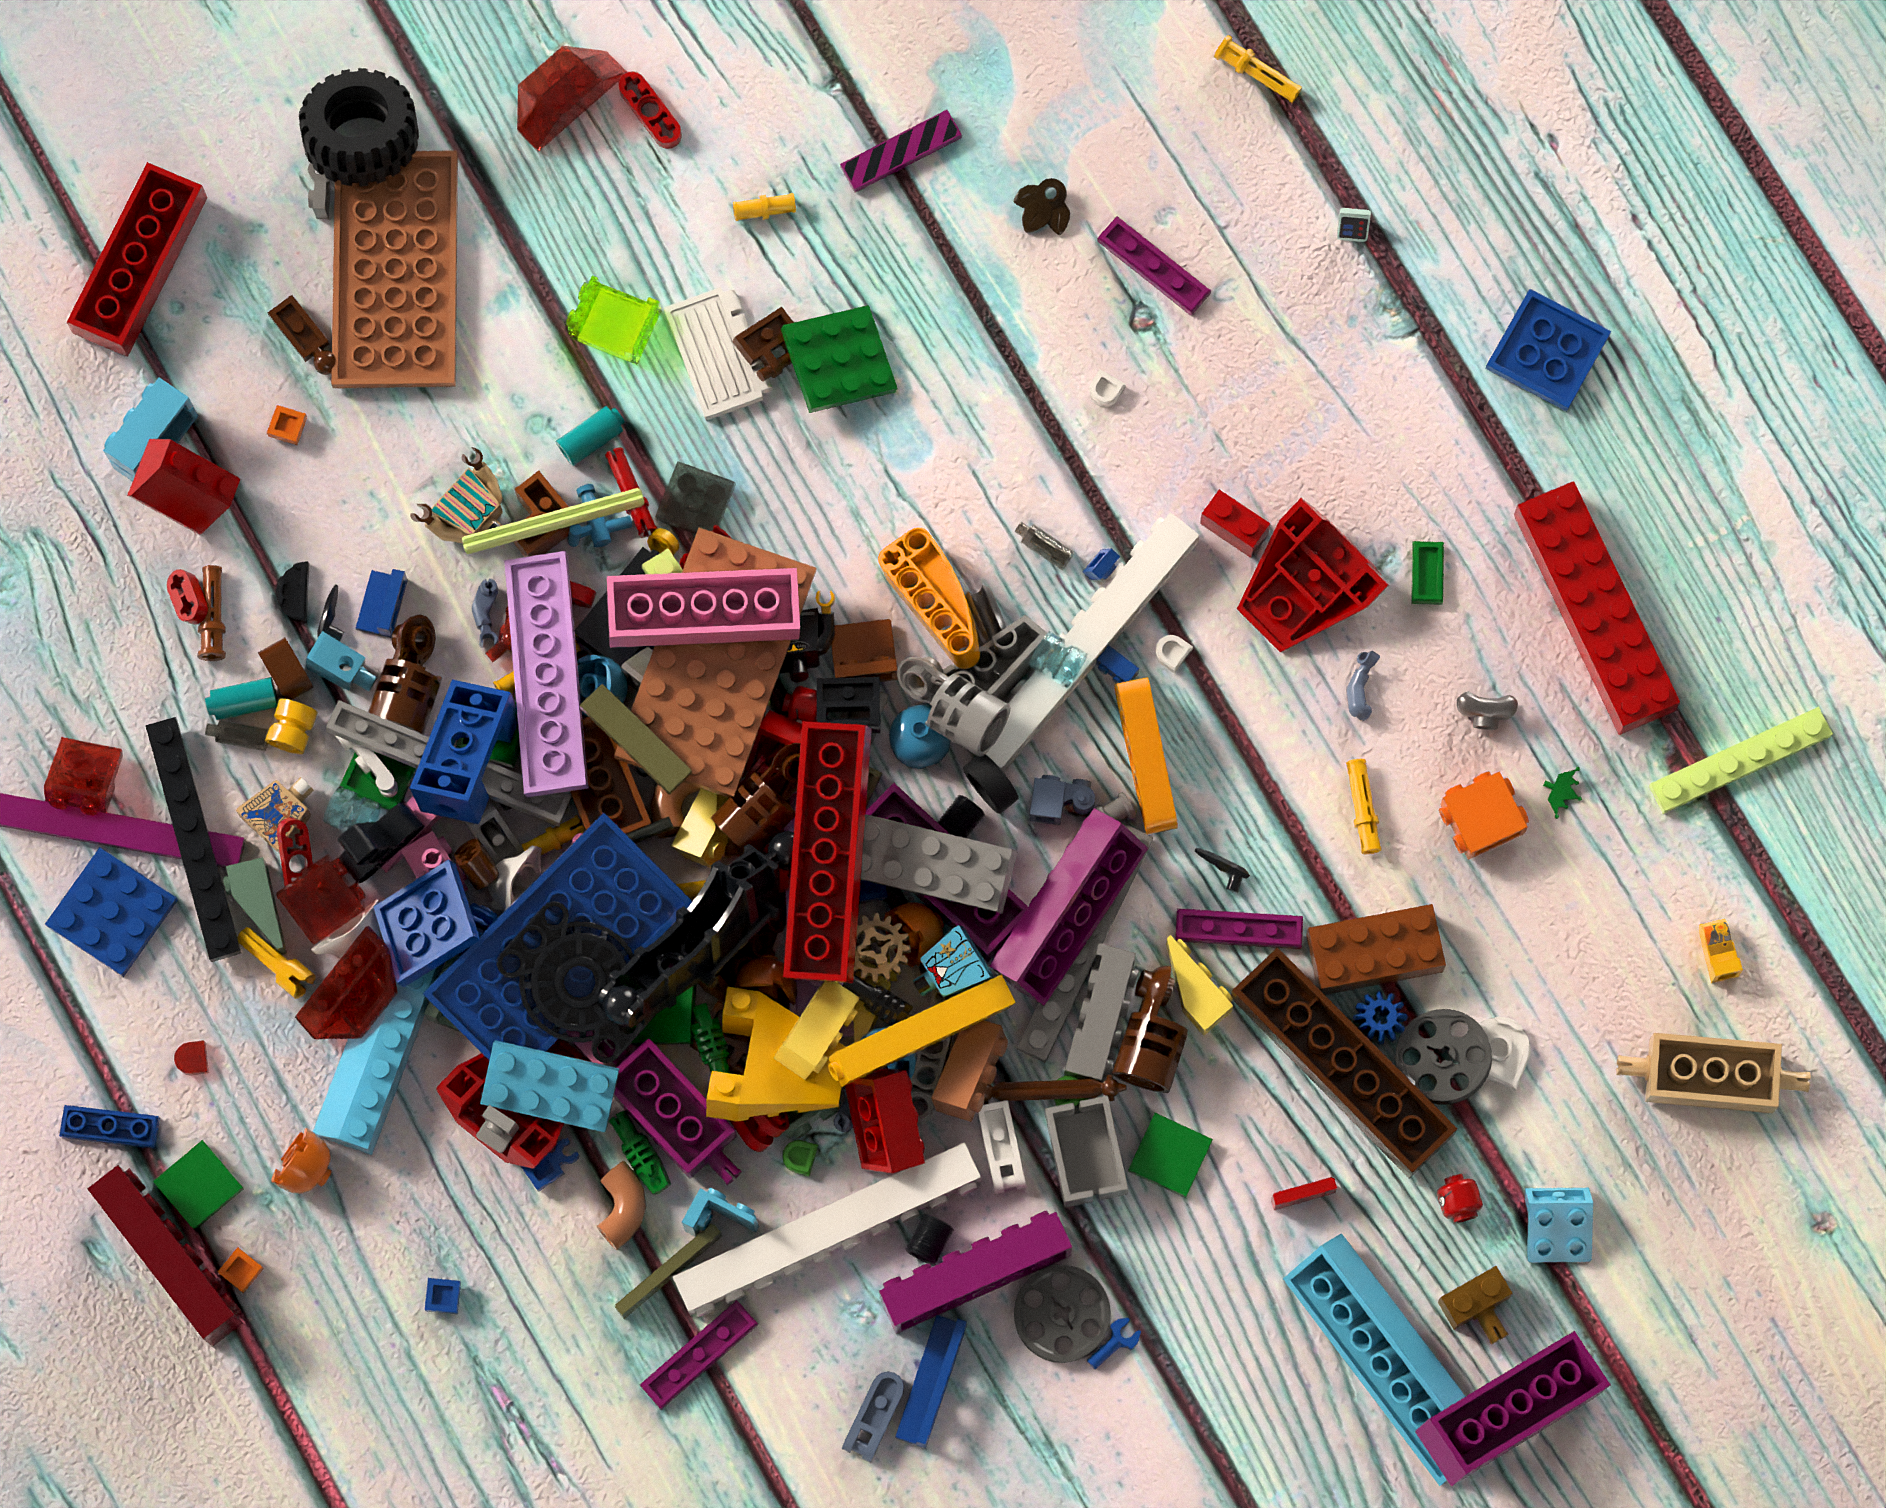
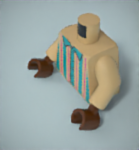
M471 447L476 453V458L473 461L469 462L464 454L461 457L465 464L474 467L473 471L468 468L432 508L427 504H417L424 512L421 518L415 513L410 514L413 521L425 522V527L443 541L463 543L462 538L464 536L503 526L497 521L503 513L500 505L503 497L498 480L487 464L482 462V452L475 447Z

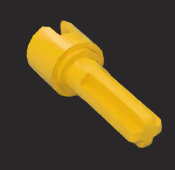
M246 927L239 932L237 937L239 944L276 974V983L293 998L298 999L306 993V989L299 983L300 981H306L309 984L314 983L316 975L299 960L286 959L250 927Z

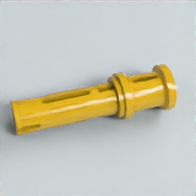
M1227 35L1215 52V59L1226 61L1235 67V72L1239 74L1247 73L1266 87L1289 100V102L1293 103L1302 90V86L1297 85L1257 59L1252 49L1246 50L1232 41V36Z

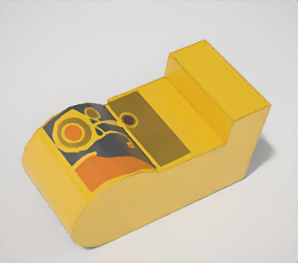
M1721 919L1700 924L1699 934L1711 983L1739 977L1743 968L1740 958L1737 957L1734 943L1731 940L1727 921Z

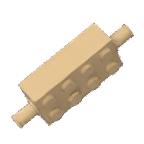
M1653 1033L1649 1039V1051L1646 1058L1618 1055L1616 1063L1618 1065L1616 1075L1640 1076L1647 1080L1645 1102L1774 1113L1779 1107L1780 1089L1809 1092L1810 1082H1808V1079H1811L1810 1072L1782 1070V1044Z

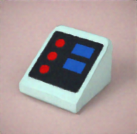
M1340 208L1337 239L1366 242L1371 211Z

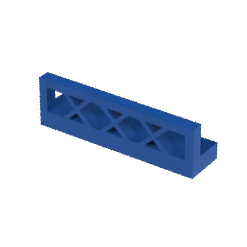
M936 1315L895 1436L896 1439L926 1449L967 1328V1321L961 1319L954 1321Z

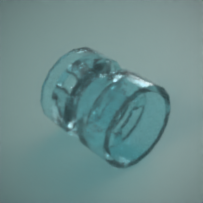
M1049 631L1036 648L1029 666L1042 674L1051 671L1054 681L1068 688L1081 670L1088 653L1072 645L1066 648L1065 639Z
M339 786L328 803L323 822L338 830L345 827L349 829L357 823L377 822L381 811V803L367 797L358 799L356 792ZM351 806H353V809H352V811H351V814H350L349 818H347V815H348V813H349V811H350V809H351Z

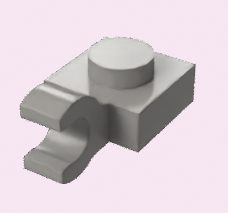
M310 163L308 173L314 182V190H309L308 206L313 208L316 219H329L330 180L325 178V173L323 175L316 174L313 164Z

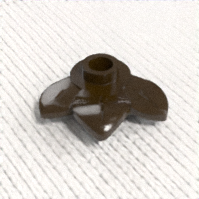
M1049 178L1042 181L1039 185L1024 186L1017 192L1013 202L1025 208L1022 214V225L1026 233L1037 231L1047 224L1058 235H1061L1066 230L1070 220V210L1065 204L1067 190L1061 181ZM1049 188L1056 189L1057 194L1053 199L1046 197V191Z

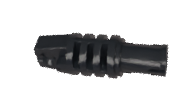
M855 974L853 983H843L842 985L858 996L860 1001L865 1003L863 1005L865 1010L890 1026L913 1016L910 1013L913 1009L911 1004L881 985L874 987Z

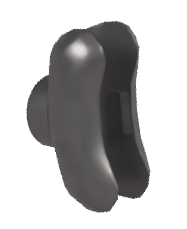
M982 585L978 593L971 594L968 591L965 597L974 619L976 631L981 641L986 644L992 640L994 635L1005 629L1006 624L989 587Z
M1468 691L1457 698L1458 711L1463 716L1474 718L1473 728L1498 729L1499 720L1510 719L1518 708V701L1511 695L1501 698H1483Z

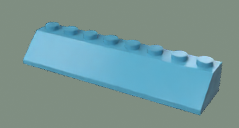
M385 944L383 945L313 1130L320 1138L370 1155L373 1154L429 1000L422 993L440 976L444 963L406 987H402L396 982Z
M1341 1233L1321 1245L1287 1274L1283 1280L1438 1485L1441 1486L1447 1479L1415 1431L1429 1418L1466 1396Z

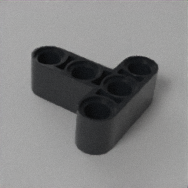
M405 801L400 802L377 822L357 823L347 829L337 840L345 850L338 860L356 883L360 884L374 875L424 829L425 825Z

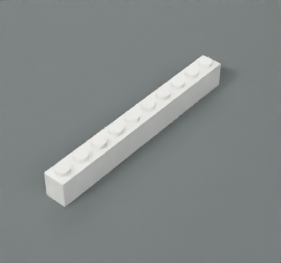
M1171 512L1165 519L1162 517L1157 519L1150 529L1151 536L1145 542L1140 540L1130 552V555L1133 557L1126 565L1121 563L1117 566L1110 576L1113 579L1106 588L1101 586L1091 598L1093 604L1086 612L1082 609L1077 613L1071 622L1073 625L1072 629L1066 635L1062 632L1055 639L1051 646L1054 650L1047 658L1041 656L1031 670L1034 673L1027 682L1022 679L1013 689L1011 694L1014 697L1008 703L1011 709L1007 723L995 744L986 753L1003 773L1096 665L1097 658L1107 646L1114 644L1197 546L1199 534Z
M964 1142L925 1160V1164L903 1170L673 1276V1279L690 1316L696 1313L698 1317H701L715 1310L714 1305L723 1300H726L727 1303L734 1302L745 1296L743 1291L754 1286L756 1290L765 1288L774 1282L772 1278L782 1273L786 1277L793 1275L803 1269L801 1264L812 1259L815 1263L831 1257V1251L843 1246L844 1250L856 1246L861 1243L860 1237L871 1232L873 1236L880 1235L890 1229L889 1224L901 1219L902 1223L908 1222L920 1215L918 1211L930 1206L931 1209L941 1207L949 1202L947 1197L959 1192L960 1196H964L975 1191L978 1188L976 1184L981 1182V1176Z

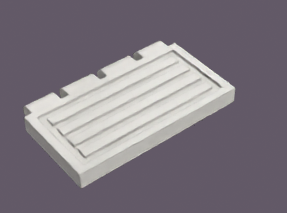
M721 287L664 307L666 318L706 421L763 401L762 394L773 389L769 378L762 382L757 376V371L753 372V369L763 365L761 360L750 366L733 344L734 337L749 328L744 314L732 317V315L742 311L735 290L723 292Z

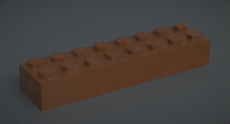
M1278 947L1232 990L1231 996L1233 1001L1409 1179L1455 1135L1457 1128Z

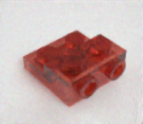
M61 737L44 784L45 801L49 802L52 807L60 810L66 809L67 806L77 807L81 812L90 816L97 815L98 812L107 813L115 790L114 780L123 758L122 749Z
M329 854L302 871V875L276 893L277 898L313 945L365 911L363 899L366 898L364 891L356 882L352 885L344 876L348 873L345 865L338 857L332 860Z

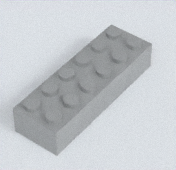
M865 814L861 880L1003 914L1018 852L997 845Z

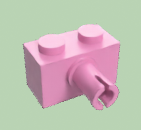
M433 831L400 850L417 879L448 859L451 860L448 855L453 852L444 836L438 839ZM456 863L464 891H467L468 888L464 881L468 878Z

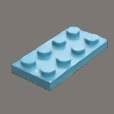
M495 1040L480 1104L606 1132L620 1069Z

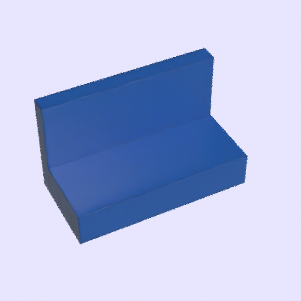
M392 569L391 574L371 570L356 630L392 637L408 582L405 571Z

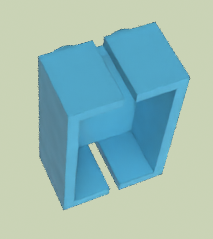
M159 377L154 384L150 383L145 388L142 400L137 407L131 408L126 413L123 419L124 424L118 432H113L107 438L103 451L112 467L133 482L149 439H171L179 443L197 419L198 414L188 396Z

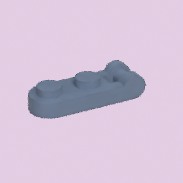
M887 1371L880 1373L873 1380L843 1443V1450L849 1453L855 1451L863 1455L862 1459L870 1463L872 1462L904 1393V1384L899 1375ZM861 1430L872 1435L869 1443L858 1439Z

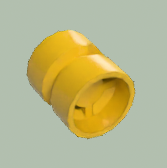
M280 699L274 714L278 722L270 726L265 742L286 752L304 754L309 738L305 731L312 730L318 712L305 704L289 699Z

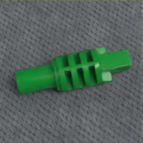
M707 1003L694 1006L693 1011L697 1023L692 1024L691 1028L702 1063L705 1066H709L710 1072L730 1073L727 1063L730 1054L718 1017L711 1018Z
M626 1110L616 1114L617 1118L612 1117L609 1120V1123L613 1126L623 1143L621 1150L637 1176L652 1194H659L671 1185L665 1167L647 1136L637 1131Z

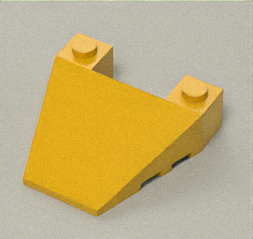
M734 987L727 988L722 1017V1032L750 1036L751 1039L744 1075L717 1071L711 1072L706 1099V1117L745 1121L753 1116L767 1115L768 1117L779 1116L781 1112L795 1110L801 1113L837 1108L839 1106L842 1086L839 1080L835 1081L828 1068L829 1060L826 1061L818 1074L812 1071L804 1080L774 1059L779 1048L798 1021L799 1016L760 991ZM838 1042L833 1050L828 1048L824 1055L829 1058L833 1053L846 1046Z

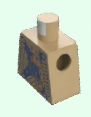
M301 777L288 790L279 781L275 780L239 806L236 812L245 823L280 854L277 838L279 823L286 818L293 817L306 824L311 817V813L302 802L314 789ZM291 825V830L286 832V836L292 838L294 842L295 834L300 833V829Z

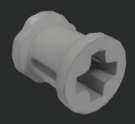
M1123 792L1118 794L1116 800L1105 806L1098 805L1095 807V809L1119 822L1128 817L1131 819L1136 817L1130 801Z

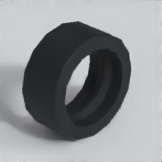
M986 754L981 757L976 756L963 767V771L971 785L996 813L1001 814L1019 799L1012 783L998 765Z

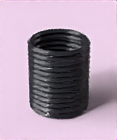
M958 795L937 823L949 834L968 839L967 836H970L971 831L975 829V826L979 824V821L983 819L985 814L973 801L963 795Z
M923 1214L924 1217L920 1219L921 1222H919L912 1239H910L905 1249L913 1257L935 1266L954 1229L946 1222L932 1215Z

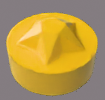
M657 528L648 537L647 543L651 551L654 549L661 553L669 549L674 556L679 550L677 538L666 529Z

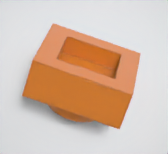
M277 405L267 430L268 437L298 445L307 415Z
M237 1247L217 1272L244 1293L264 1268Z

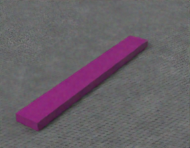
M0 793L1 827L182 860L172 824ZM208 831L218 866L226 868V866L241 863L246 841L244 837Z

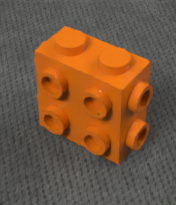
M1489 771L1480 774L1473 779V784L1464 788L1460 784L1448 789L1445 792L1446 796L1441 801L1440 816L1446 826L1451 825L1455 836H1453L1454 844L1460 854L1465 853L1468 860L1524 835L1528 828L1527 823H1529L1527 813L1522 806L1517 807L1512 797L1515 795L1514 788L1508 778L1503 779L1500 771L1493 775Z

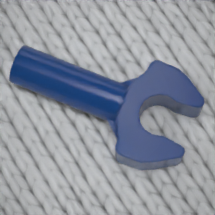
M1129 1318L1118 1319L1110 1325L1112 1331L1111 1338L1087 1359V1362L1093 1369H1097L1119 1348L1133 1350L1137 1346L1141 1334L1140 1330L1133 1333L1130 1338H1124L1120 1333L1121 1329L1129 1323Z

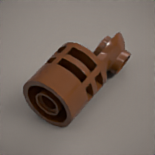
M419 614L409 617L403 624L395 627L392 632V645L396 651L393 659L385 660L368 712L424 735L442 677L425 671L426 667H423V664L430 658L434 650L436 636L430 619Z
M792 743L780 749L773 758L772 765L761 776L754 772L734 793V797L731 796L711 816L714 823L743 851L744 846L750 844L761 852L770 843V840L777 833H780L795 817V810L787 800L797 791L801 743ZM798 760L797 765L789 769L790 764Z
M1161 966L1153 971L1143 969L1134 993V996L1142 998L1139 1012H1132L1112 1072L1113 1076L1125 1083L1160 1093L1170 1092L1188 1035V1030L1185 1027L1157 1016L1160 1006L1165 1007L1173 991L1175 979L1170 977L1171 966Z

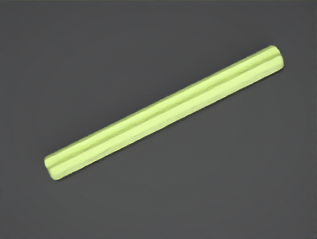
M640 488L467 535L462 538L465 552L471 554L644 505L643 494Z

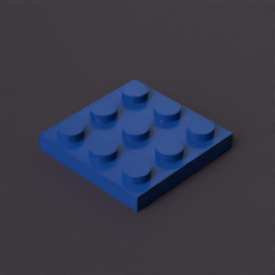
M1529 289L1485 369L1567 412L1608 340L1611 331Z
M99 847L45 925L124 978L178 899Z
M449 859L373 906L396 982L402 987H406L480 941L456 863Z

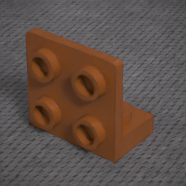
M890 619L835 625V638L831 644L835 678L879 677L880 682L898 680Z

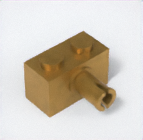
M1497 1266L1441 1296L1438 1300V1304L1453 1330L1473 1319L1474 1321L1478 1320L1491 1345L1498 1342L1499 1338L1501 1340L1509 1335L1494 1309H1496L1495 1306L1508 1300L1513 1293Z

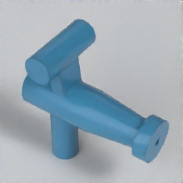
M585 484L577 488L576 491L578 497L582 499V503L596 500L594 496L596 491L593 484ZM630 515L605 521L604 517L586 521L587 525L581 527L579 524L571 525L567 542L570 546L576 547L579 545L580 538L591 535L594 547L606 546L612 541L609 533L632 528V519Z

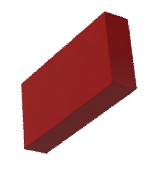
M1330 1177L1273 1193L1271 1198L1273 1209L1277 1210L1335 1194L1337 1190L1334 1178Z

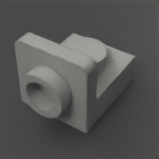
M489 1105L482 1115L486 1121L476 1134V1137L497 1152L503 1153L520 1127L515 1121Z

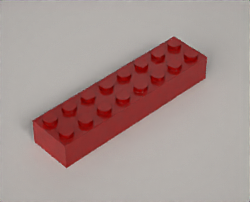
M1572 481L1518 504L1514 517L1618 735L1675 712L1680 704V700L1575 482Z
M802 721L784 978L853 983L872 728L866 725Z

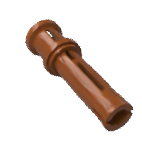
M207 565L202 567L203 594L207 602L208 612L205 619L198 626V633L201 634V650L198 651L197 657L204 661H219L226 658V652L223 651V634L226 633V627L221 622L222 567ZM211 587H213V607H211Z

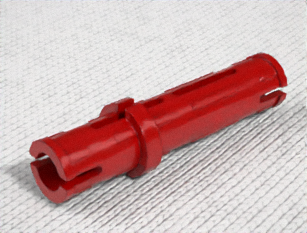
M622 447L613 449L615 455L608 451L605 454V458L610 465L620 491L625 492L639 488L624 454V449ZM643 497V506L626 510L627 514L632 516L640 538L649 537L648 531H651L652 534L657 529L648 510L649 502L645 497Z

